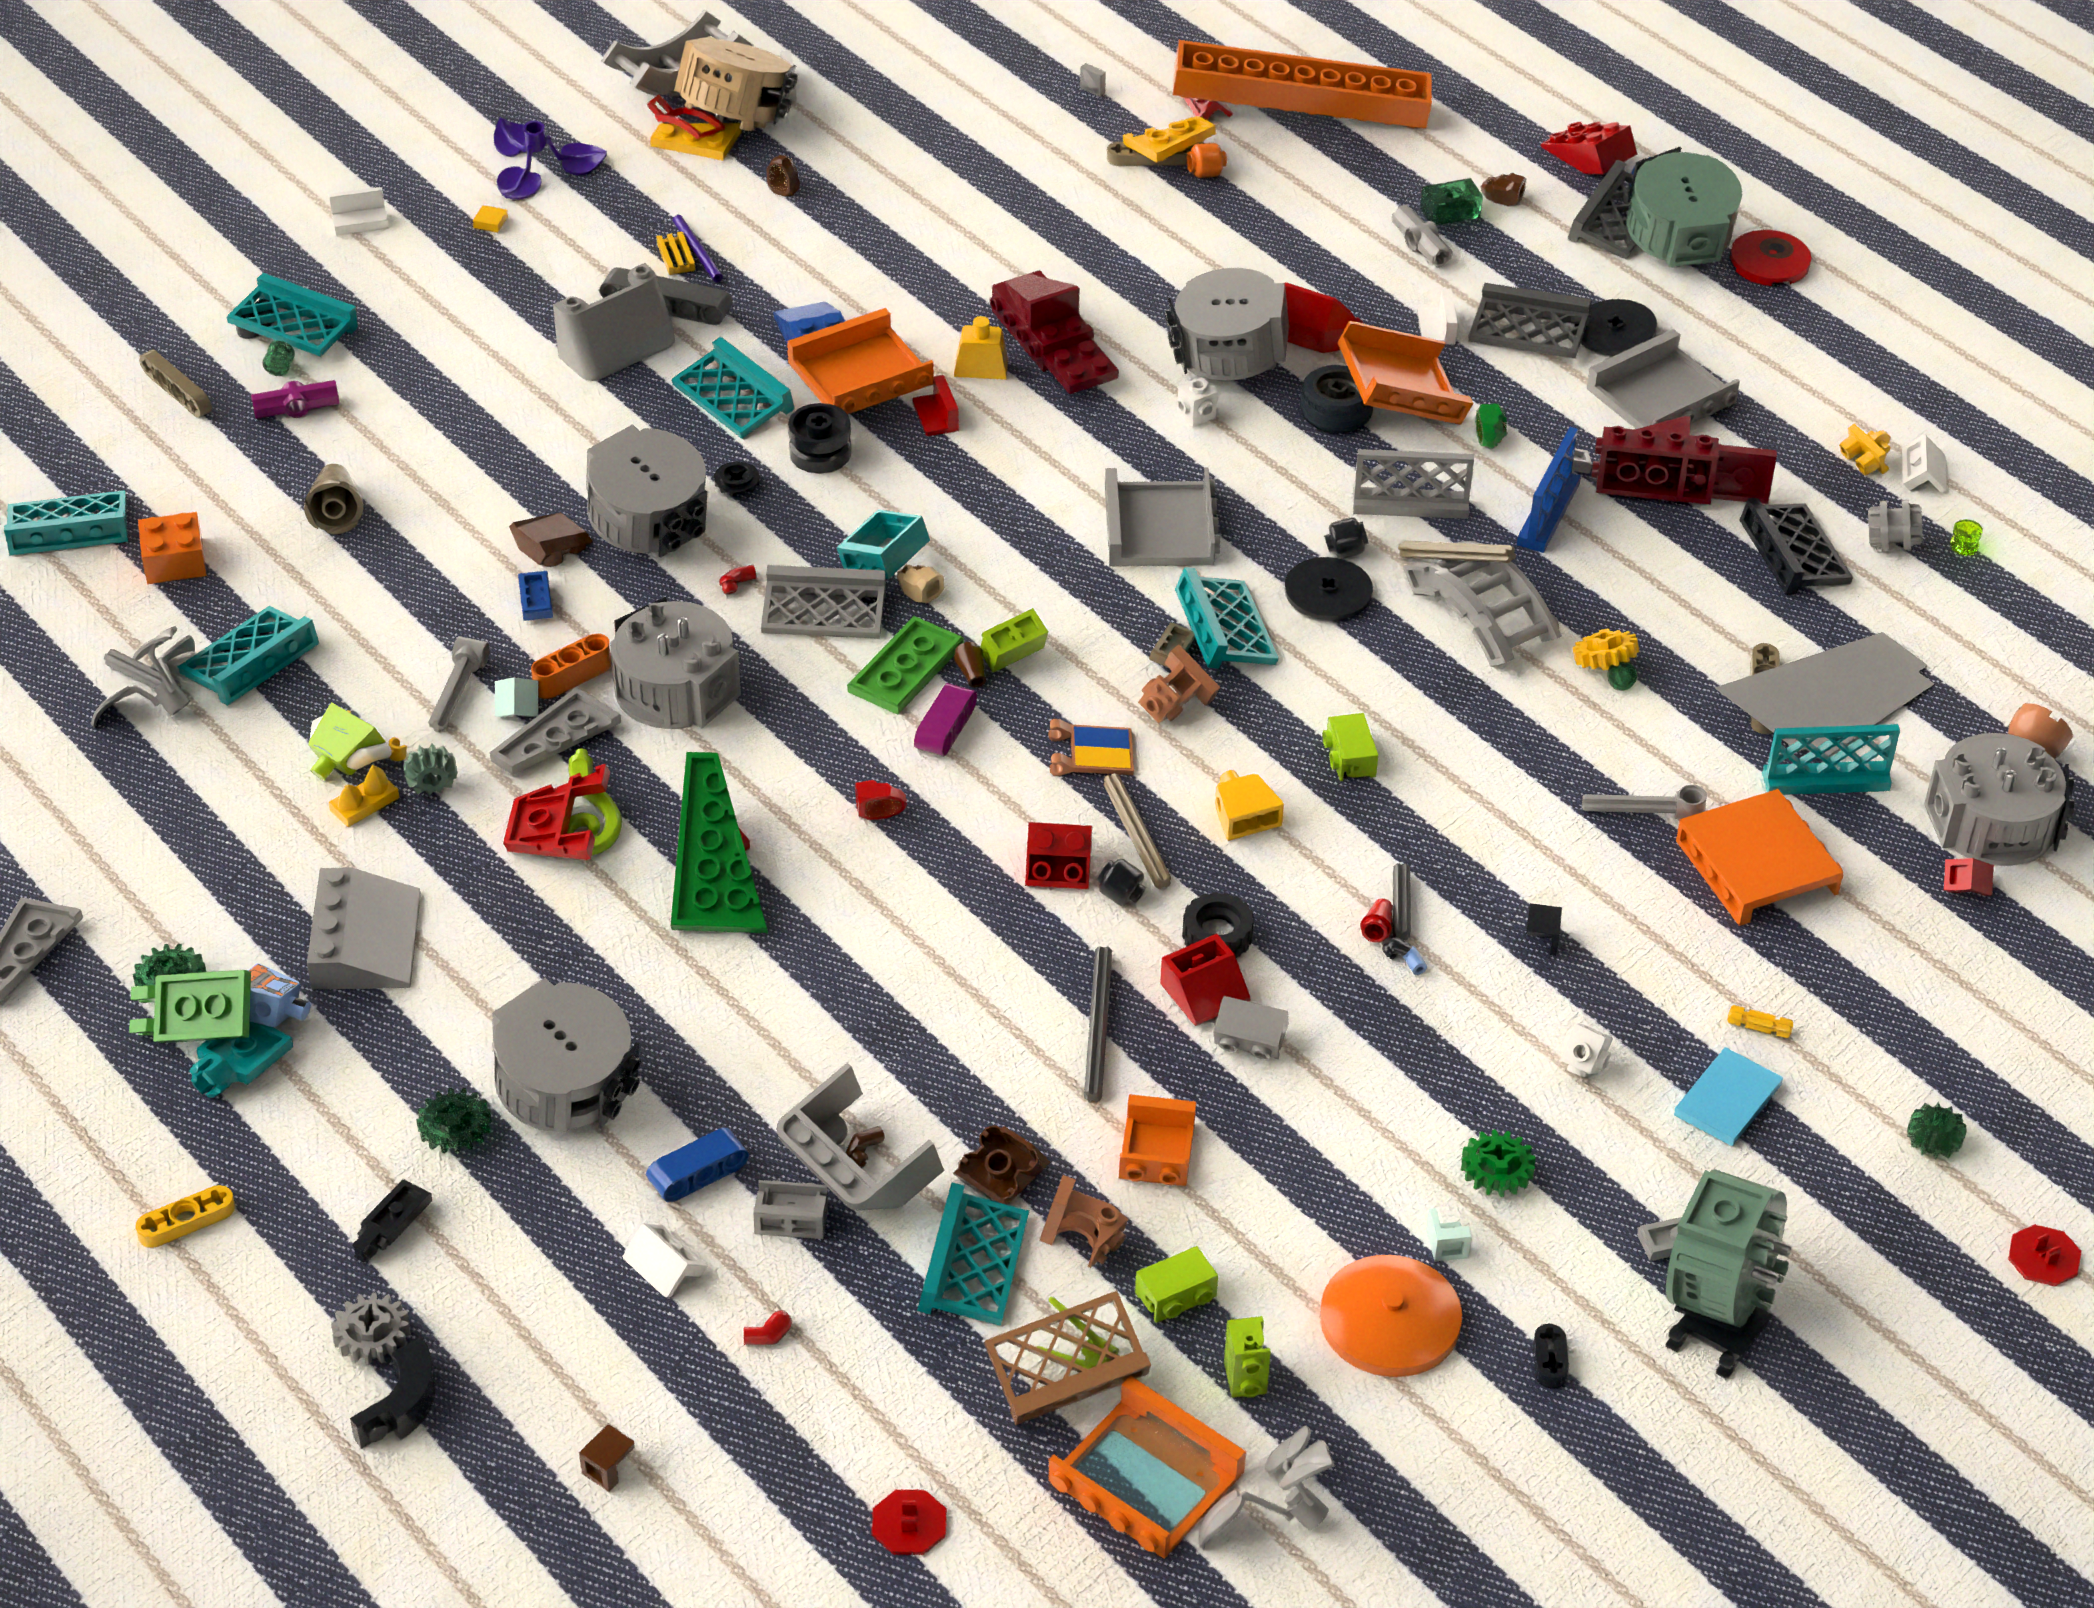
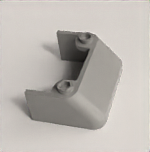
M846 1063L780 1118L776 1127L777 1134L783 1145L850 1209L876 1210L899 1208L944 1171L934 1143L929 1139L881 1181L876 1183L838 1147L846 1138L848 1132L847 1125L839 1114L863 1095L852 1066Z

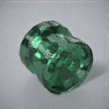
M284 341L272 342L269 344L267 354H265L262 361L264 369L274 376L286 375L294 360L295 350Z

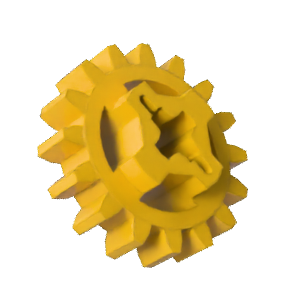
M1602 629L1592 636L1583 637V641L1576 642V646L1573 647L1576 665H1582V668L1591 666L1592 669L1599 667L1602 670H1611L1614 666L1629 662L1630 658L1637 657V653L1640 652L1636 634L1630 635V631L1621 633L1620 630L1613 632L1610 629Z

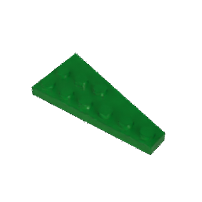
M686 752L671 929L679 931L768 933L719 755L712 752Z

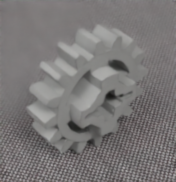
M372 1293L369 1300H365L362 1295H358V1303L352 1304L346 1301L344 1303L346 1311L335 1312L336 1321L331 1322L334 1346L339 1347L342 1357L350 1354L352 1363H356L360 1358H364L366 1365H370L372 1358H377L380 1363H384V1355L388 1353L391 1355V1353L397 1350L396 1346L403 1347L407 1345L405 1336L411 1334L408 1312L402 1309L400 1301L392 1304L390 1295L384 1296L382 1300L377 1299L376 1293Z

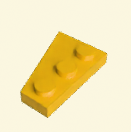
M1197 116L1170 123L1167 129L1156 130L1154 127L1145 129V134L1133 137L1132 133L1123 135V144L1152 161L1160 162L1215 135L1216 126Z
M660 123L650 137L652 147L724 161L742 132V129L739 128L741 123H723L726 128L725 131L701 139H696L689 132L675 124ZM689 123L701 133L715 129L710 123Z

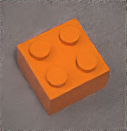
M197 512L138 520L141 557L147 584L207 576L202 534Z

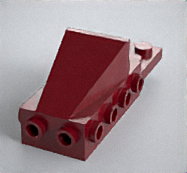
M1041 270L992 285V297L990 298L992 312L1043 372L1049 370L1069 394L1118 379L1119 369L1093 341L1094 332L1091 325L1087 324L1079 314L1080 288L1077 285L1048 279Z
M1689 416L1675 418L1638 429L1604 426L1602 437L1596 438L1595 454L1600 455L1599 461H1593L1591 478H1596V493L1707 505H1711L1712 499L1747 502L1748 498H1759L1762 504H1768L1777 450L1719 444V438H1713L1708 435H1690Z

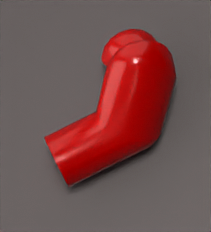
M754 565L731 569L720 577L719 585L722 586L723 593H735L738 589L736 583L756 579Z
M779 1310L772 1314L762 1327H744V1345L777 1344L791 1328L792 1320L790 1315L786 1311Z

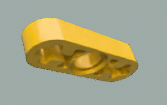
M212 1186L142 1215L135 1225L139 1242L145 1247H158L228 1218L235 1210L232 1191L226 1186ZM218 1200H219L220 1203H222V1204H221V1205H217V1204L215 1203V1201H218ZM201 1206H203V1209H204V1211H205V1212H203V1213H201V1210H200V1207H201ZM190 1211L195 1214L188 1221L176 1219L182 1212ZM167 1220H170L171 1226H168ZM154 1227L156 1231L151 1232L149 1228Z

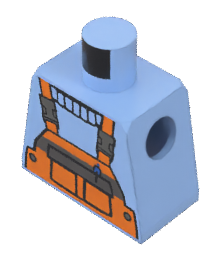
M258 963L247 970L251 971V1022L277 1027L288 1017L302 1021L307 1018L311 1004L298 998L301 985L297 980Z

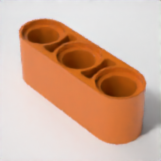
M599 633L591 634L535 661L531 666L532 680L538 681V697L543 699L556 697L608 671L612 664L608 637Z

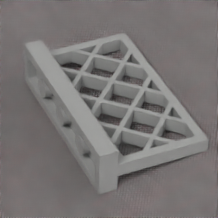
M1358 449L1355 486L1353 489V514L1468 519L1474 454ZM1363 459L1376 460L1380 464L1370 470L1363 464ZM1396 461H1405L1409 465L1398 471L1392 464ZM1426 462H1434L1437 467L1427 472L1421 465ZM1455 463L1467 464V467L1458 474L1450 468ZM1387 469L1393 476L1383 482L1377 474ZM1415 470L1422 477L1412 483L1405 476ZM1444 471L1451 478L1441 484L1434 477ZM1370 479L1378 485L1377 487H1361L1362 484ZM1400 481L1406 488H1390V486ZM1429 482L1435 489L1422 490L1419 487ZM1456 483L1464 489V491L1447 490Z
M767 565V584L761 633L880 639L883 605L886 596L885 571ZM772 593H787L789 596L778 603L772 597ZM805 594L818 596L810 604L806 603L801 597ZM833 596H846L848 599L837 605L830 598ZM863 597L877 598V601L867 607L860 599ZM796 601L802 609L791 615L785 607ZM825 602L832 610L824 616H820L814 609ZM855 604L861 612L851 618L844 610ZM778 612L786 618L780 624L769 623V618ZM808 613L816 620L811 625H802L798 621ZM837 615L845 621L839 627L831 626L828 623ZM868 616L875 623L874 628H861L857 623Z

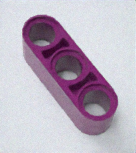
M946 683L918 726L914 738V747L943 757L946 756L974 711L977 702V692Z

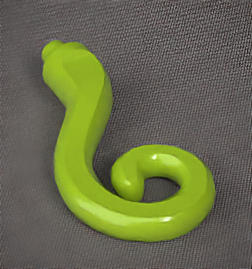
M577 749L576 754L569 758V777L578 773L582 777L593 773L594 761L588 755L586 749ZM606 792L583 796L605 818L604 830L595 837L592 855L602 853L611 848L618 839L622 828L621 813L615 802ZM587 812L573 814L570 818L567 834L574 833L579 827H587L588 830L592 831L593 835H596L600 831V821L595 815Z

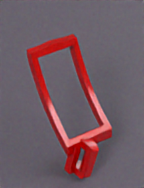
M660 94L647 104L648 108L655 114L657 121L675 124L689 132L696 139L710 137L726 129L723 123L703 110L693 107L692 109L687 107L673 109ZM657 102L667 112L666 114L655 105ZM682 114L697 116L713 125L715 129L701 133L691 124L676 116Z

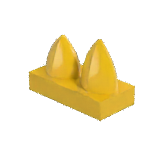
M372 765L365 777V781L357 786L347 784L340 796L329 801V808L347 827H350L400 798L399 791L387 779L385 772L381 768Z

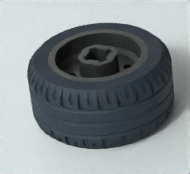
M1328 365L1318 368L1308 374L1302 383L1300 399L1302 416L1310 425L1319 430L1329 433L1352 432L1367 424L1373 414V406L1364 404L1348 366Z

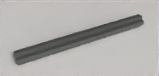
M1098 946L1095 949L1084 1098L1087 1101L1093 1100L1095 1102L1102 1099L1112 967V949L1108 946Z

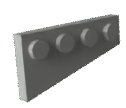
M576 687L490 752V760L514 775L620 724L621 714Z
M23 897L20 898L0 931V1003L83 919L81 909Z

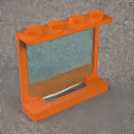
M1130 1375L1121 1384V1402L1063 1461L1054 1454L1049 1459V1481L1058 1491L1068 1493L1080 1501L1086 1510L1096 1512L1108 1520L1114 1529L1119 1532H1125L1136 1539L1145 1550L1155 1552L1165 1559L1206 1515L1211 1507L1243 1475L1246 1451Z

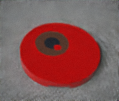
M1755 230L1739 236L1733 242L1730 259L1736 267V272L1745 279L1757 284L1771 286L1772 283L1789 282L1792 284L1803 279L1810 269L1811 253L1801 240L1790 234L1776 230Z

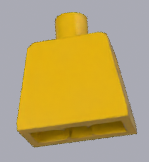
M979 316L974 318L973 326L965 325L962 327L956 354L954 377L1007 379L1008 355L1002 329L990 326V321L987 317Z
M1228 770L1221 775V783L1216 786L1215 806L1227 841L1282 826L1284 803L1258 774L1239 777L1236 771Z

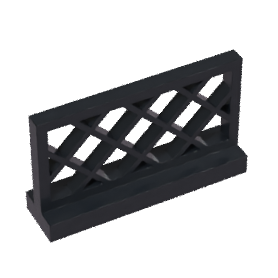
M1759 498L1747 499L1739 521L1785 595H1796L1798 588L1803 586L1851 584L1853 576L1806 503L1762 505ZM1790 514H1801L1804 521ZM1769 515L1780 519L1779 522L1771 519ZM1784 522L1789 523V524H1791V525L1797 527L1798 530H1795V529H1793V528H1791V527H1788V526L1784 525L1783 523H1784ZM1804 530V531H1806V532H1808V533L1814 535L1816 539H1814V538H1812V537H1810V536H1808V535H1806V534H1803V533H1801V532ZM1781 533L1791 537V540L1784 538ZM1797 540V541H1799V542H1801V543H1804V544L1810 546V548H1809V549H1808V548H1805V547H1803V546H1801V545L1795 543V541ZM1814 549L1825 553L1828 558L1814 552ZM1793 552L1803 556V558L1801 559L1795 556ZM1807 559H1810L1822 565V567L1820 568L1814 564L1807 562ZM1829 568L1835 572H1838V574H1833L1829 571H1826L1825 569ZM1805 571H1807V572H1809V573H1811V574H1814V575H1813V576H1804V573H1805Z

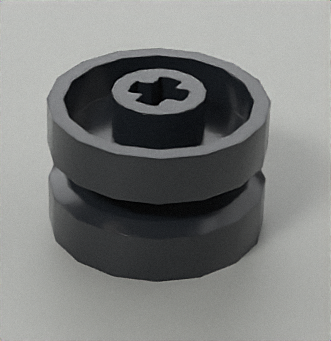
M815 403L798 408L791 414L788 421L789 454L791 461L797 468L810 473H830L842 468L849 462L852 454L850 440L851 423L849 415L843 409L832 404Z

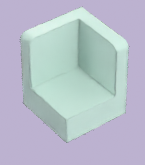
M515 677L495 681V716L501 718L513 715L538 716V681Z
M1436 1208L1429 1209L1426 1231L1434 1262L1469 1258L1472 1238L1469 1226H1461L1460 1222L1440 1223Z

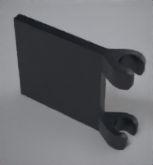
M1757 1307L1741 1334L1684 1315L1669 1330V1340L1665 1346L1678 1352L1689 1335L1723 1352L1719 1358L1720 1365L1716 1369V1374L1729 1379L1739 1361L1764 1330L1773 1315Z

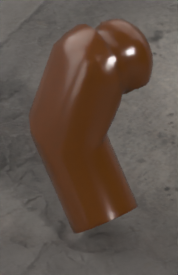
M876 1126L855 1133L845 1153L860 1168H863L867 1164L866 1160H868V1155L865 1153L867 1147L882 1143L885 1138L884 1131L881 1127Z

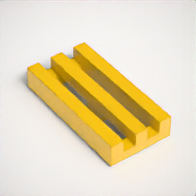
M677 232V237H673L672 233L667 234V239H663L662 235L656 236L657 245L669 275L695 271V262L683 232ZM677 244L680 245L681 251L687 263V265L685 266L679 253V250L677 248ZM666 246L671 247L678 267L673 266Z

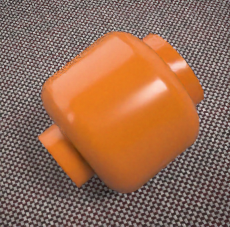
M1217 143L1196 144L1187 153L1188 170L1193 172L1197 178L1217 177L1227 164L1226 153L1221 151Z

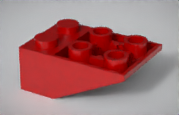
M1574 122L1567 126L1568 129L1565 131L1553 133L1550 135V139L1541 143V148L1584 174H1604L1611 169L1617 159L1625 162L1638 154L1631 125H1619V122H1612L1606 125H1601L1600 122H1593L1588 125L1582 124V122Z

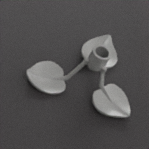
M177 627L168 628L143 644L135 652L133 658L135 661H138L148 654L153 663L151 667L157 669L164 681L154 689L157 695L153 696L137 685L127 686L105 699L96 709L91 721L93 728L100 715L107 708L134 693L144 696L155 707L161 704L170 716H173L188 705L190 700L176 684L167 666V661L183 653L195 652V641L192 636L188 635L177 641L158 659L155 656V648L168 639L172 640Z
M1306 1425L1300 1428L1293 1436L1284 1440L1267 1459L1265 1470L1269 1474H1274L1283 1467L1286 1474L1281 1479L1279 1487L1282 1490H1288L1296 1486L1285 1498V1503L1288 1505L1287 1509L1249 1492H1242L1240 1494L1237 1490H1234L1216 1502L1205 1515L1199 1530V1546L1204 1550L1207 1541L1236 1518L1243 1508L1245 1501L1254 1502L1279 1513L1288 1521L1295 1517L1307 1530L1316 1528L1325 1519L1329 1509L1308 1488H1305L1302 1481L1331 1467H1335L1328 1445L1323 1440H1319L1305 1449L1311 1436L1310 1429Z

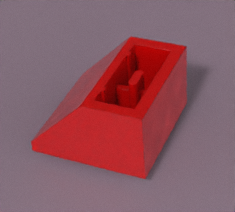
M1029 822L1025 886L1089 889L1093 825Z
M1217 933L1168 954L1161 959L1160 984L1194 1026L1218 1016L1223 996L1248 1002L1251 1000L1235 954Z

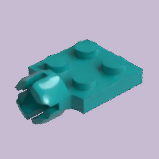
M250 1021L249 1038L206 1040L196 1049L199 1060L189 1070L192 1074L191 1082L201 1094L208 1092L206 1094L208 1098L219 1096L235 1082L249 1085L293 1048L292 1037L274 1027Z

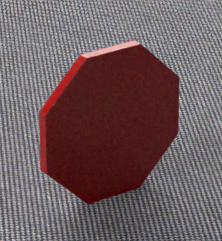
M2034 1224L2012 1235L2008 1260L2024 1279L2057 1286L2077 1277L2081 1250L2064 1231Z
M895 1489L873 1507L872 1536L893 1555H924L946 1537L947 1508L926 1490Z

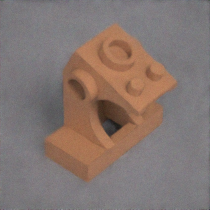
M1178 644L1170 651L1165 661V664L1172 672L1165 678L1158 675L1156 679L1150 680L1142 688L1141 691L1144 695L1138 703L1159 724L1165 719L1173 721L1183 711L1182 706L1194 696L1207 706L1215 699L1220 686Z
M1063 1175L1039 1241L1052 1245L1055 1236L1064 1231L1079 1232L1088 1238V1243L1093 1248L1087 1267L1091 1268L1097 1261L1104 1264L1107 1260L1105 1254L1110 1250L1116 1251L1124 1242L1126 1235L1123 1232L1128 1219L1112 1204L1072 1190L1076 1180Z

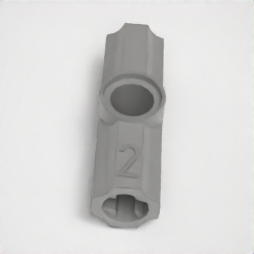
M1406 204L1399 206L1392 213L1391 221L1404 234L1406 245L1411 251L1419 250L1437 268L1445 266L1452 258V250L1439 237V232L1434 222H1424Z

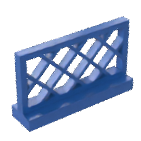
M1569 427L1533 495L1531 512L1517 537L1518 546L1544 553L1575 495L1581 480V475L1572 473L1578 433L1577 428Z

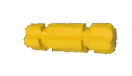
M1732 1005L1729 1010V1024L1736 1026L1745 1024V1028L1767 1034L1776 1032V1036L1789 1038L1793 1028V1021L1791 1019L1780 1017V1020L1775 1019L1776 1015L1753 1009L1747 1012L1744 1011L1745 1007Z

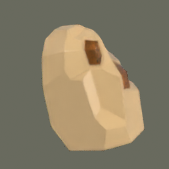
M906 564L903 569L897 571V579L904 594L915 602L929 603L944 591V576L933 567Z

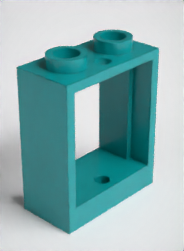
M878 509L836 548L844 569L885 571L886 579H890L930 541V537L922 516ZM887 538L893 539L884 548L879 547Z

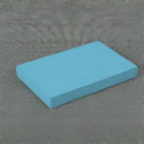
M1724 1047L1675 1107L1674 1116L1733 1147L1780 1088L1783 1077Z

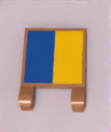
M1052 719L1050 721L1051 730L1048 732V737L1051 741L1071 739V758L1061 753H1054L1051 756L1050 773L1053 776H1061L1070 772L1134 774L1131 728L1072 725L1061 719Z

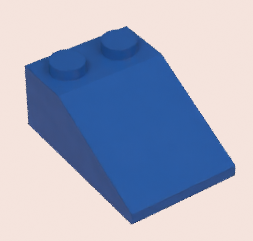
M826 301L773 312V317L786 343L789 340L845 322L841 311Z

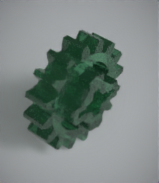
M178 943L175 949H170L168 944H164L162 951L152 948L151 956H140L142 963L134 965L136 973L133 974L135 986L155 985L157 975L202 973L207 971L202 955L200 953L195 954L193 947H189L184 951L182 944Z
M449 1088L446 1095L437 1091L435 1092L436 1099L434 1101L426 1098L424 1100L425 1108H418L419 1118L416 1119L421 1141H428L430 1149H434L438 1145L441 1146L443 1154L449 1148H454L455 1153L459 1154L460 1147L463 1146L472 1150L473 1141L482 1143L484 1141L483 1133H490L489 1123L492 1122L490 1109H488L486 1099H479L478 1092H474L469 1096L467 1095L466 1088H462L459 1093H454L453 1088Z

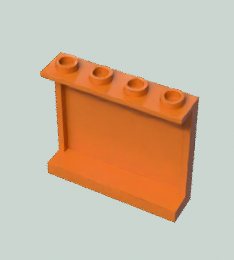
M886 308L787 341L789 365L821 403L835 405L843 409L847 414L933 385L934 362L930 360L922 363L891 328V313Z
M1349 321L1337 342L1365 405L1461 425L1474 404L1470 396L1454 393L1438 359L1445 346V341Z
M1779 789L1688 816L1679 821L1676 842L1739 926L1750 923L1754 908L1827 886L1834 896L1839 894L1844 873L1840 864L1833 860L1826 851L1824 844L1815 837L1808 823L1801 819L1794 810L1792 803L1783 796Z

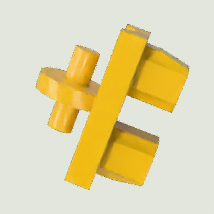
M1856 424L1851 425L1848 428L1849 437L1839 444L1841 454L1847 460H1850L1860 453L1862 456L1855 460L1856 466L1865 476L1876 469L1881 474L1887 472L1889 467L1885 464V458L1887 456L1886 453L1891 449L1888 445L1890 435L1884 430L1876 433L1869 431L1865 434Z

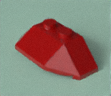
M1284 282L1289 319V343L1323 354L1339 351L1340 347L1337 342L1348 322L1353 321L1363 324L1360 318H1355L1352 312L1336 298Z

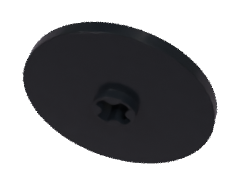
M1609 299L1591 305V320L1589 326H1586L1581 344L1597 353L1618 355L1654 338L1657 331L1656 317L1648 307L1632 300Z
M1317 557L1305 560L1293 567L1285 579L1284 590L1289 603L1302 614L1321 620H1342L1361 613L1369 605L1373 594V584L1369 575L1361 567L1350 561L1335 557Z

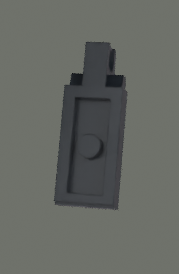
M402 1179L361 1222V1229L357 1233L358 1239L352 1244L355 1253L354 1258L366 1263L376 1255L378 1248L383 1251L390 1246L432 1202V1194Z

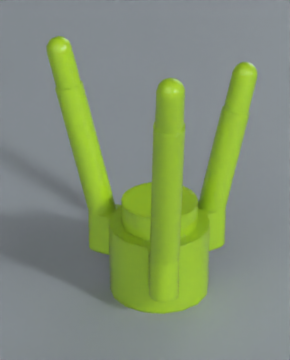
M1053 1296L1049 1297V1303L1059 1312L1068 1309ZM1069 1318L1068 1320L1083 1333L1086 1324L1078 1318ZM1089 1328L1086 1335L1089 1339L1086 1342L1104 1349L1107 1341ZM1110 1344L1108 1351L1118 1355L1119 1349ZM1037 1346V1348H1040L1044 1351H1048L1047 1348ZM1082 1348L1081 1354L1085 1356V1360L1077 1358L1075 1364L1086 1369L1097 1366L1101 1355ZM1054 1350L1051 1352V1354L1070 1362L1073 1357ZM1105 1357L1103 1363L1111 1361V1359Z

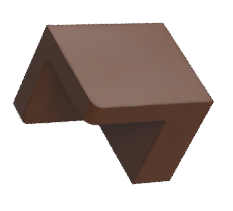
M607 1424L579 1452L581 1473L610 1492L619 1483L617 1465L635 1448L634 1440L610 1424Z

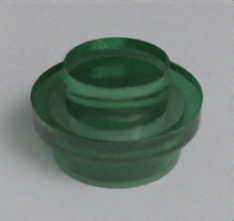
M1619 662V666L1611 665L1607 673L1609 684L1618 691L1630 689L1637 680L1635 667L1629 662Z

